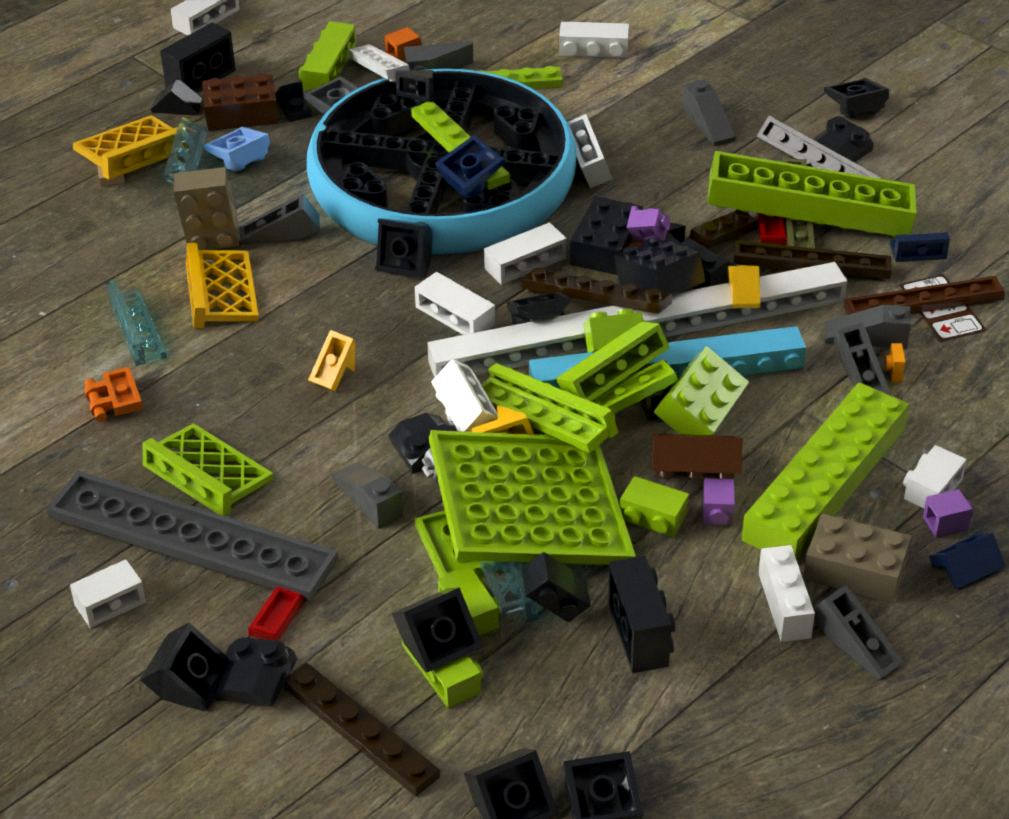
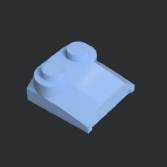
M240 127L212 142L204 144L203 148L214 156L223 159L225 167L235 172L243 170L245 165L251 162L263 160L265 155L268 154L270 139L267 133Z

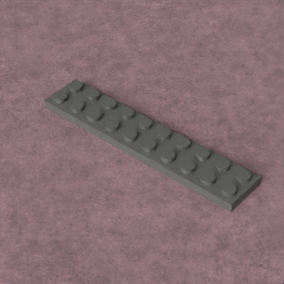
M82 471L75 473L47 507L48 517L271 589L281 587L302 594L303 598L309 601L312 600L338 561V552Z

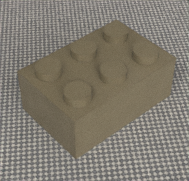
M226 167L175 173L173 192L186 243H197L198 250L240 247V226Z
M822 513L806 555L803 580L837 589L847 585L852 593L894 603L907 562L911 535Z

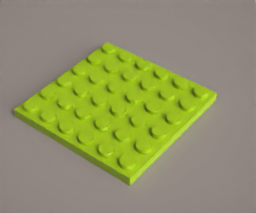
M430 431L429 443L456 560L529 563L545 552L557 561L565 564L609 565L611 561L636 557L600 444L588 453L550 435Z

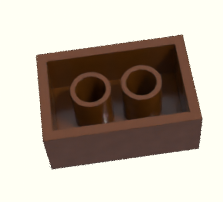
M257 74L256 76L246 77L235 76L226 79L212 78L202 81L207 131L279 124L273 74Z
M652 433L651 469L652 471H657V475L660 477H675L676 472H686V476L690 478H705V473H715V477L720 479H734L735 474H742L743 438L721 435Z

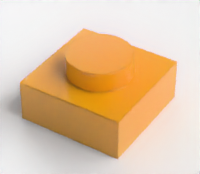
M891 343L890 353L885 355L884 368L885 371H889L891 382L903 381L905 356L902 343Z

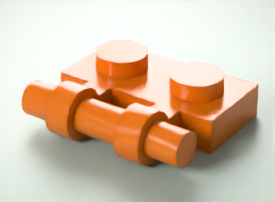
M130 367L102 373L103 381L95 382L94 379L90 378L84 383L85 396L91 402L89 404L91 414L95 416L98 422H103L107 419L106 412L113 409L115 416L143 410L142 401ZM104 394H108V395H109V396H107V397L101 398V396L104 395Z

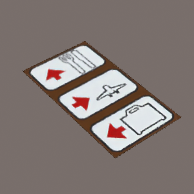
M944 274L899 285L902 290L950 282ZM968 305L920 312L940 341L987 330Z

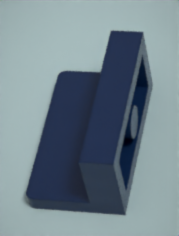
M948 232L896 235V239H890L889 245L895 262L947 259L950 238Z
M993 533L975 534L929 555L932 567L946 566L954 588H961L1005 567Z

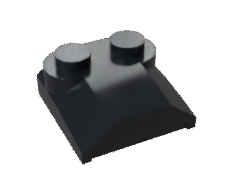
M867 78L824 87V92L840 104V113L845 115L846 118H857L859 114L866 112L878 113L880 109L885 107V102L889 99L888 88Z
M840 116L828 120L826 130L813 138L816 142L853 162L873 151L874 143L870 138L869 132Z
M379 218L375 270L419 278L426 276L431 264L433 234L430 226L421 221L413 223Z
M560 292L507 301L508 312L511 313L512 324H522L564 315V309L571 301L569 296Z
M423 413L401 421L389 433V440L412 474L422 471V468L425 466L422 459L431 448L429 443L431 430L458 431L455 427L447 425L438 415Z
M240 638L235 640L227 649V657L230 662L214 697L216 701L225 700L273 706L297 661L294 650L278 640Z
M630 751L563 762L565 787L569 795L574 819L643 818Z

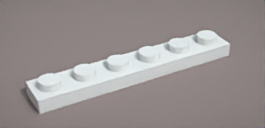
M370 44L348 49L350 59L391 82L396 81V71L410 70L409 64Z

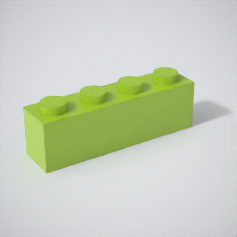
M329 21L326 28L321 31L320 38L314 43L313 50L307 55L306 62L299 69L298 77L303 83V90L312 91L338 78L349 58L348 49L354 48L357 44L355 24Z
M641 321L558 376L556 380L561 390L569 391L571 394L592 401L667 351L670 346L660 324Z

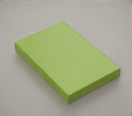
M445 510L415 518L416 529L439 578L470 566L478 577L501 571L500 562L456 560Z

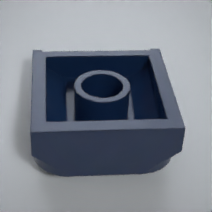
M474 134L435 164L437 170L450 186L462 196L473 198L483 192L484 182L506 161L505 158L500 157Z

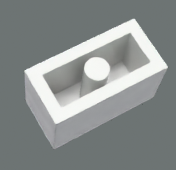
M935 445L928 454L924 453L921 456L915 470H909L903 481V486L906 487L904 499L925 508L927 496L955 490L963 480L967 459Z
M126 559L70 584L74 605L90 628L146 603L142 581Z

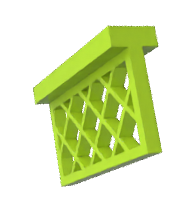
M194 423L159 442L152 438L143 442L144 467L215 513L223 516L231 513V504L273 480V472ZM191 435H195L196 437H198V438L201 439V440H184V439L190 437ZM168 448H180V452L171 451ZM184 448L201 449V452H184ZM204 449H217L221 453L204 452ZM188 461H200V464H192ZM203 461H221V465L203 464ZM224 461L238 462L241 465H224ZM207 473H218L220 477H212ZM241 474V478L223 477V475ZM244 474H257L259 477L244 478ZM228 486H241V487L232 492V489L229 488Z

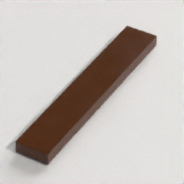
M991 276L844 299L843 306L848 315L880 305L909 306L910 314L1004 300L1005 291L997 277Z

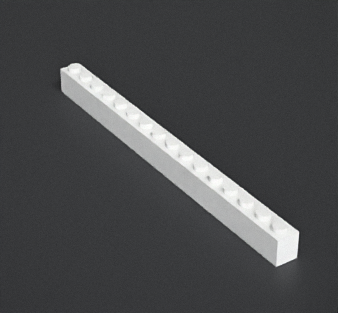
M832 262L761 276L760 308L733 309L729 283L674 294L672 295V304L659 314L633 309V312H642L644 322L660 324L665 337L844 302L847 280L837 264ZM608 306L428 342V362L435 378L452 358L472 368L475 375L489 373L488 369L495 363L507 368H516L529 365V360L588 353L583 323L588 318H591L590 315L597 312H607V316L617 315V311L629 308Z

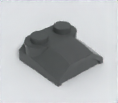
M339 76L331 82L308 93H304L303 97L325 115L335 103L360 87Z

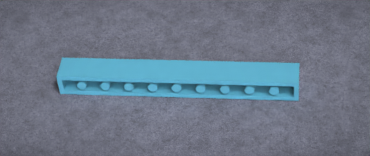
M795 326L668 342L670 348L649 363H656L664 359L675 371L678 379L689 362L708 346L739 374L745 376L804 368L806 345L798 327ZM594 352L529 360V375L534 379L544 383L547 382L561 389L556 378Z

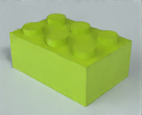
M706 346L689 362L678 377V381L673 384L656 407L654 413L678 434L712 435L749 381Z

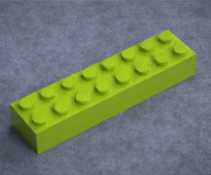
M720 151L714 152L709 175L707 204L719 208L738 209L743 212L762 213L767 216L786 217L792 220H804L819 225L839 226L843 229L851 228L868 233H881L896 237V235H910L917 214L915 184Z
M858 382L744 515L742 541L760 550L762 548L791 545L796 561H798L811 544L821 514L835 516L905 430L909 403Z

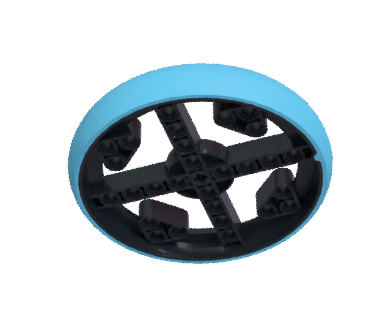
M427 69L433 70V102L440 108L446 107L444 112L467 133L475 109L494 113V133L511 148L489 147L500 157L505 158L506 162L502 167L510 173V182L490 190L484 187L483 192L473 198L463 196V212L437 214L446 187L450 185L437 170L435 163L449 152L428 132L415 138L394 136L420 125L412 117L411 108L425 103V101L396 95V81L391 82L386 78H382L344 96L325 113L311 137L307 152V174L310 186L323 210L339 226L356 237L377 245L379 218L413 223L425 222L430 226L433 234L431 253L433 255L459 254L483 250L486 247L538 227L564 201L572 185L577 164L575 142L570 127L560 111L547 98L520 82L503 76L474 70ZM371 124L372 134L358 133L365 126ZM536 142L538 143L541 152L533 151ZM342 164H348L345 172L343 171ZM369 167L408 171L412 178L417 181L405 212L388 208L387 184ZM515 183L529 184L522 192L515 196Z

